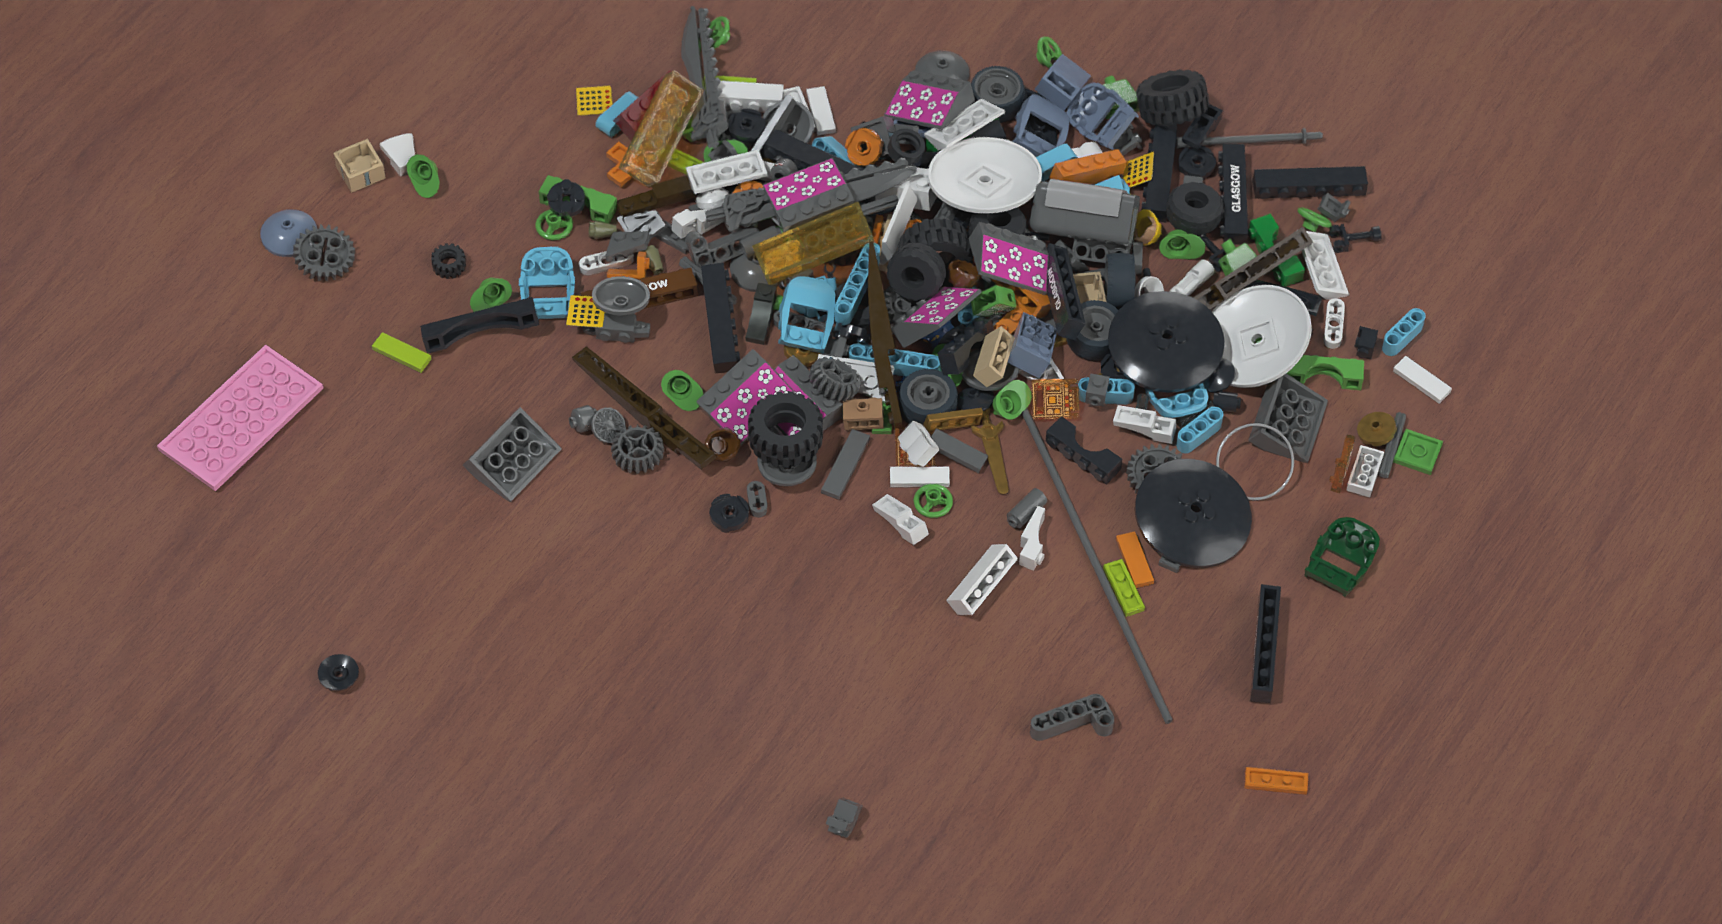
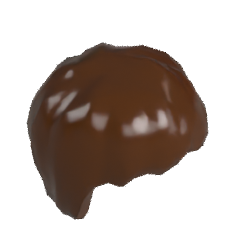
M965 260L952 261L946 269V278L949 283H952L953 287L972 288L978 284L981 276L978 274L977 267Z
M728 427L712 431L708 434L704 443L706 447L715 453V460L720 462H727L735 458L741 446L738 435Z

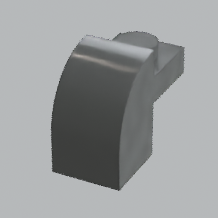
M840 798L834 814L828 816L826 824L829 825L828 831L848 838L857 822L863 805L846 798Z

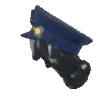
M950 319L941 328L926 335L921 340L930 343L932 351L938 345L948 344L952 341L953 337L963 331L966 325L960 324L954 327Z

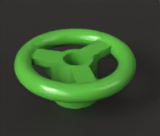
M724 16L717 17L707 27L713 30L709 38L716 41L710 47L714 49L718 48L721 44H726L730 38L729 20Z
M1044 36L1038 40L1037 60L1040 64L1050 69L1053 65L1050 61L1052 59L1057 60L1062 55L1061 50L1050 37Z
M1303 207L1297 209V212L1305 218L1302 225L1311 231L1316 232L1319 225L1327 228L1332 226L1330 220L1312 210Z
M547 210L539 215L535 227L541 237L547 240H560L572 231V218L569 215H563L566 219L564 221L551 210ZM544 218L546 219V222L548 224V229L546 232H544L541 228V223ZM560 227H567L562 233L552 235L554 230Z
M927 484L916 491L913 502L916 510L923 516L938 518L950 511L953 505V497L946 487L939 484ZM925 492L927 504L922 508L919 499ZM941 492L945 494L946 498L941 497ZM938 504L946 505L938 512H929L932 507Z

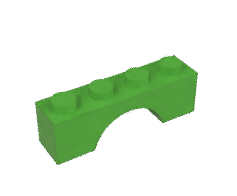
M547 176L539 190L541 204L548 205L547 194L552 186L562 181L561 178ZM581 186L585 193V206L591 213V220L609 224L617 211V197ZM565 196L563 197L562 201L564 202L567 200L569 202L570 197Z
M1303 355L1298 363L1286 374L1302 384L1313 375L1324 374L1336 379L1342 389L1361 390L1364 380V360Z

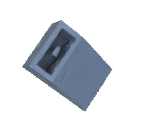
M1062 54L1034 90L1065 110L1091 75Z
M1023 312L1013 336L1015 339L1007 363L1040 378L1051 361L1057 334L1056 328L1037 319L1033 315Z

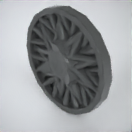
M604 407L598 410L591 420V429L594 436L606 444H612L616 434L621 433L622 428L626 429L623 416L611 407Z

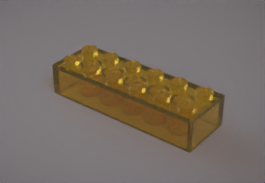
M676 71L666 74L618 168L647 187L657 184L704 90Z
M856 202L752 245L767 283L773 285L781 280H785L787 277L790 278L875 241L860 204Z

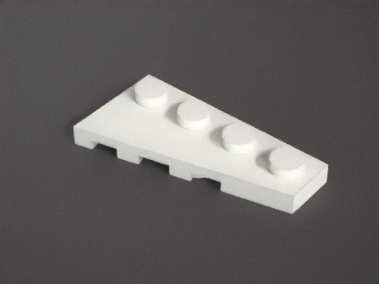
M818 355V359L833 357L835 360L839 359L841 362L851 365V368L857 371L856 374L860 376L861 383L858 393L870 398H882L883 403H885L884 394L879 395L874 362ZM891 365V370H892V375H893V373H894V366Z

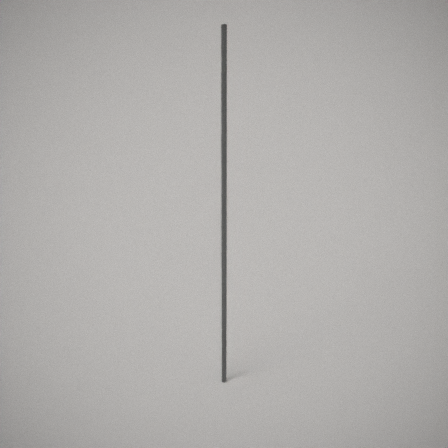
M1026 408L1022 412L1024 420L1165 724L1171 723L1173 719L1028 408Z

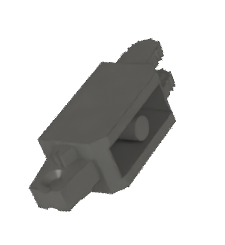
M605 313L603 327L582 326L583 333L596 335V339L603 341L635 342V338L649 337L650 323L637 321L635 314L615 316Z

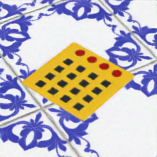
M611 86L576 88L578 115L603 114L612 106Z
M1154 152L1127 161L1123 180L1129 187L1152 180Z
M571 295L566 325L603 327L605 312L594 305L591 296Z

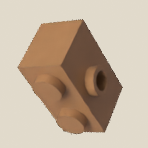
M882 398L843 401L844 429H883L884 409Z

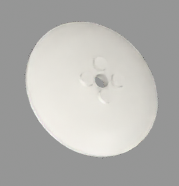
M979 137L958 141L949 148L942 149L937 153L930 163L928 180L933 192L950 206L974 213H998L1014 209L1029 201L1035 195L1036 185L1042 180V170L1036 157L1021 145L999 138Z
M1258 285L1242 289L1218 304L1212 311L1218 319L1224 334L1226 347L1224 348L1222 358L1229 360L1234 365L1236 371L1234 381L1230 386L1256 387L1280 378L1298 363L1310 341L1312 324L1305 304L1293 292L1279 286ZM1257 338H1262L1261 342L1254 344Z

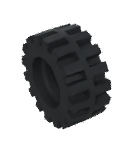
M444 243L445 246L439 245V249L435 248L431 254L432 268L437 276L440 274L441 278L445 276L446 279H450V277L456 278V275L460 276L466 267L464 250L460 249L459 245L455 246L454 243H451V245ZM447 258H453L456 260L451 264L442 263V261Z

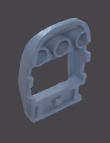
M1090 83L1084 86L1071 101L1067 110L1069 122L1079 130V133L1111 150L1114 149L1113 145L1135 117H1139L1116 91L1110 90L1099 83ZM1115 103L1118 104L1119 108L1098 135L1094 134L1093 132Z
M1031 95L1024 101L1021 110L1017 113V124L1014 126V133L1017 135L1012 142L1021 145L1035 157H1038L1064 144L1069 128V116L1063 109L1045 98ZM1030 113L1061 131L1055 146L1025 130Z

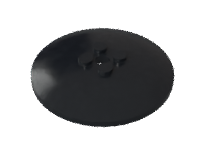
M1151 292L1130 300L1116 313L1108 333L1109 352L1120 372L1135 384L1158 392L1185 391L1202 384L1216 371L1224 352V334L1216 316L1200 301L1176 292ZM1170 334L1172 338L1165 339L1162 337V335Z
M1177 459L1161 464L1145 477L1135 498V518L1146 542L1158 554L1182 566L1207 568L1225 563L1242 549L1250 534L1252 525L1251 507L1242 487L1226 471L1205 461ZM1191 506H1198L1200 508V512H1194L1191 509Z

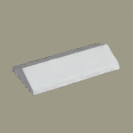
M980 99L968 106L943 130L932 128L924 133V135L938 150L946 149L1005 112L1003 109Z
M759 150L686 167L690 185L695 194L768 176Z
M906 184L882 240L880 264L882 265L888 262L896 252L900 238L916 204L917 197L909 184Z
M1306 231L1313 243L1304 248L1302 253L1316 292L1326 300L1347 297L1349 293L1328 234Z

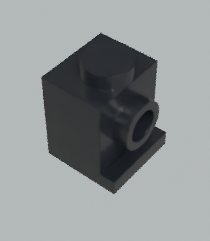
M1359 326L1354 348H1358L1356 356L1367 359L1372 358L1379 330Z

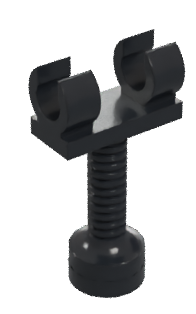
M1344 224L1329 227L1331 238L1341 236L1342 239L1333 242L1335 253L1348 252L1349 241L1371 238L1375 242L1381 241L1382 238L1380 226L1371 227L1369 232L1350 234L1346 233Z
M1206 234L1196 235L1204 241L1205 246L1213 253L1209 257V262L1216 272L1222 270L1219 259L1227 255L1224 249H1218Z

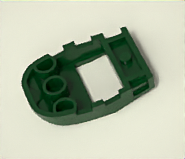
M1338 518L1330 524L1324 535H1320L1317 544L1310 556L1309 565L1305 568L1304 576H1310L1343 593V596L1346 597L1361 582L1372 564L1380 542L1378 533L1371 526L1355 518ZM1325 550H1328L1359 566L1360 569L1356 575H1353L1321 559V556Z

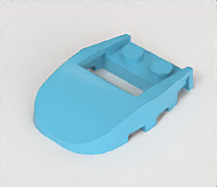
M559 247L531 249L524 255L521 263V276L519 278L521 300L529 298V287L567 286V297L533 298L538 319L567 318L570 296L574 295L575 277L570 255Z
M806 276L795 277L786 286L779 307V330H781V337L778 340V344L824 353L834 323L835 291L831 285L820 279ZM790 305L828 312L825 331L820 332L787 325Z
M1203 383L1192 388L1193 391L1159 400L1153 390L1145 388L1147 398L1163 417H1181L1202 411L1207 407L1208 393L1204 389Z

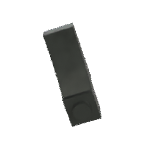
M758 283L745 342L765 344L777 297V286Z

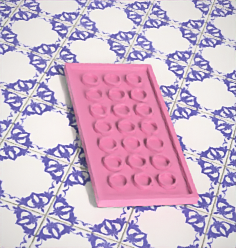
M265 345L159 443L157 448L168 458L216 491L324 389L323 384Z

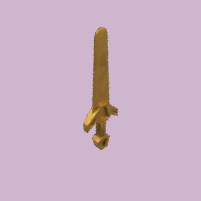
M990 408L983 411V426L978 428L971 425L972 433L983 441L997 491L1000 494H1006L1009 488L998 437L1004 425L1003 421L999 422L996 426L990 423L988 415Z

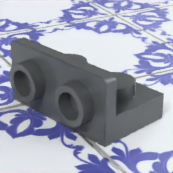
M1132 123L1129 124L1114 144L1115 149H1119L1123 156L1136 147L1139 150L1143 149L1140 144L1142 139L1137 132L1133 133L1132 131L1134 128Z

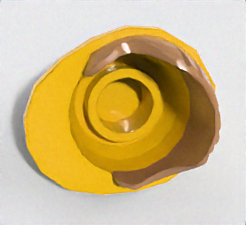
M1150 210L1140 211L1137 217L1134 240L1143 242L1144 246L1155 243L1161 235L1162 226Z

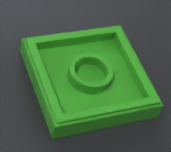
M1405 429L1393 463L1431 475L1443 441Z

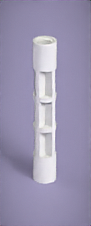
M1206 260L1199 261L1176 286L1170 289V292L1190 296L1214 274L1215 271L1212 264Z

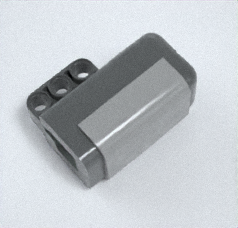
M1050 179L1049 182L1044 181L1036 185V192L1033 197L1034 205L1032 206L1030 227L1032 230L1043 234L1074 238L1073 254L1082 260L1105 263L1107 254L1119 251L1130 254L1138 217L1139 196L1127 194V191L1122 189ZM1080 246L1087 248V253L1084 256L1078 254ZM1103 248L1106 255L1104 258L1098 259L1096 253L1098 249Z

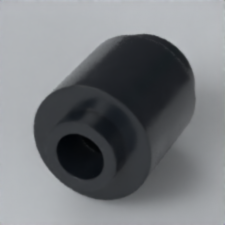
M1214 392L1212 407H1218L1222 411L1236 412V409H1240L1241 397H1238V393Z

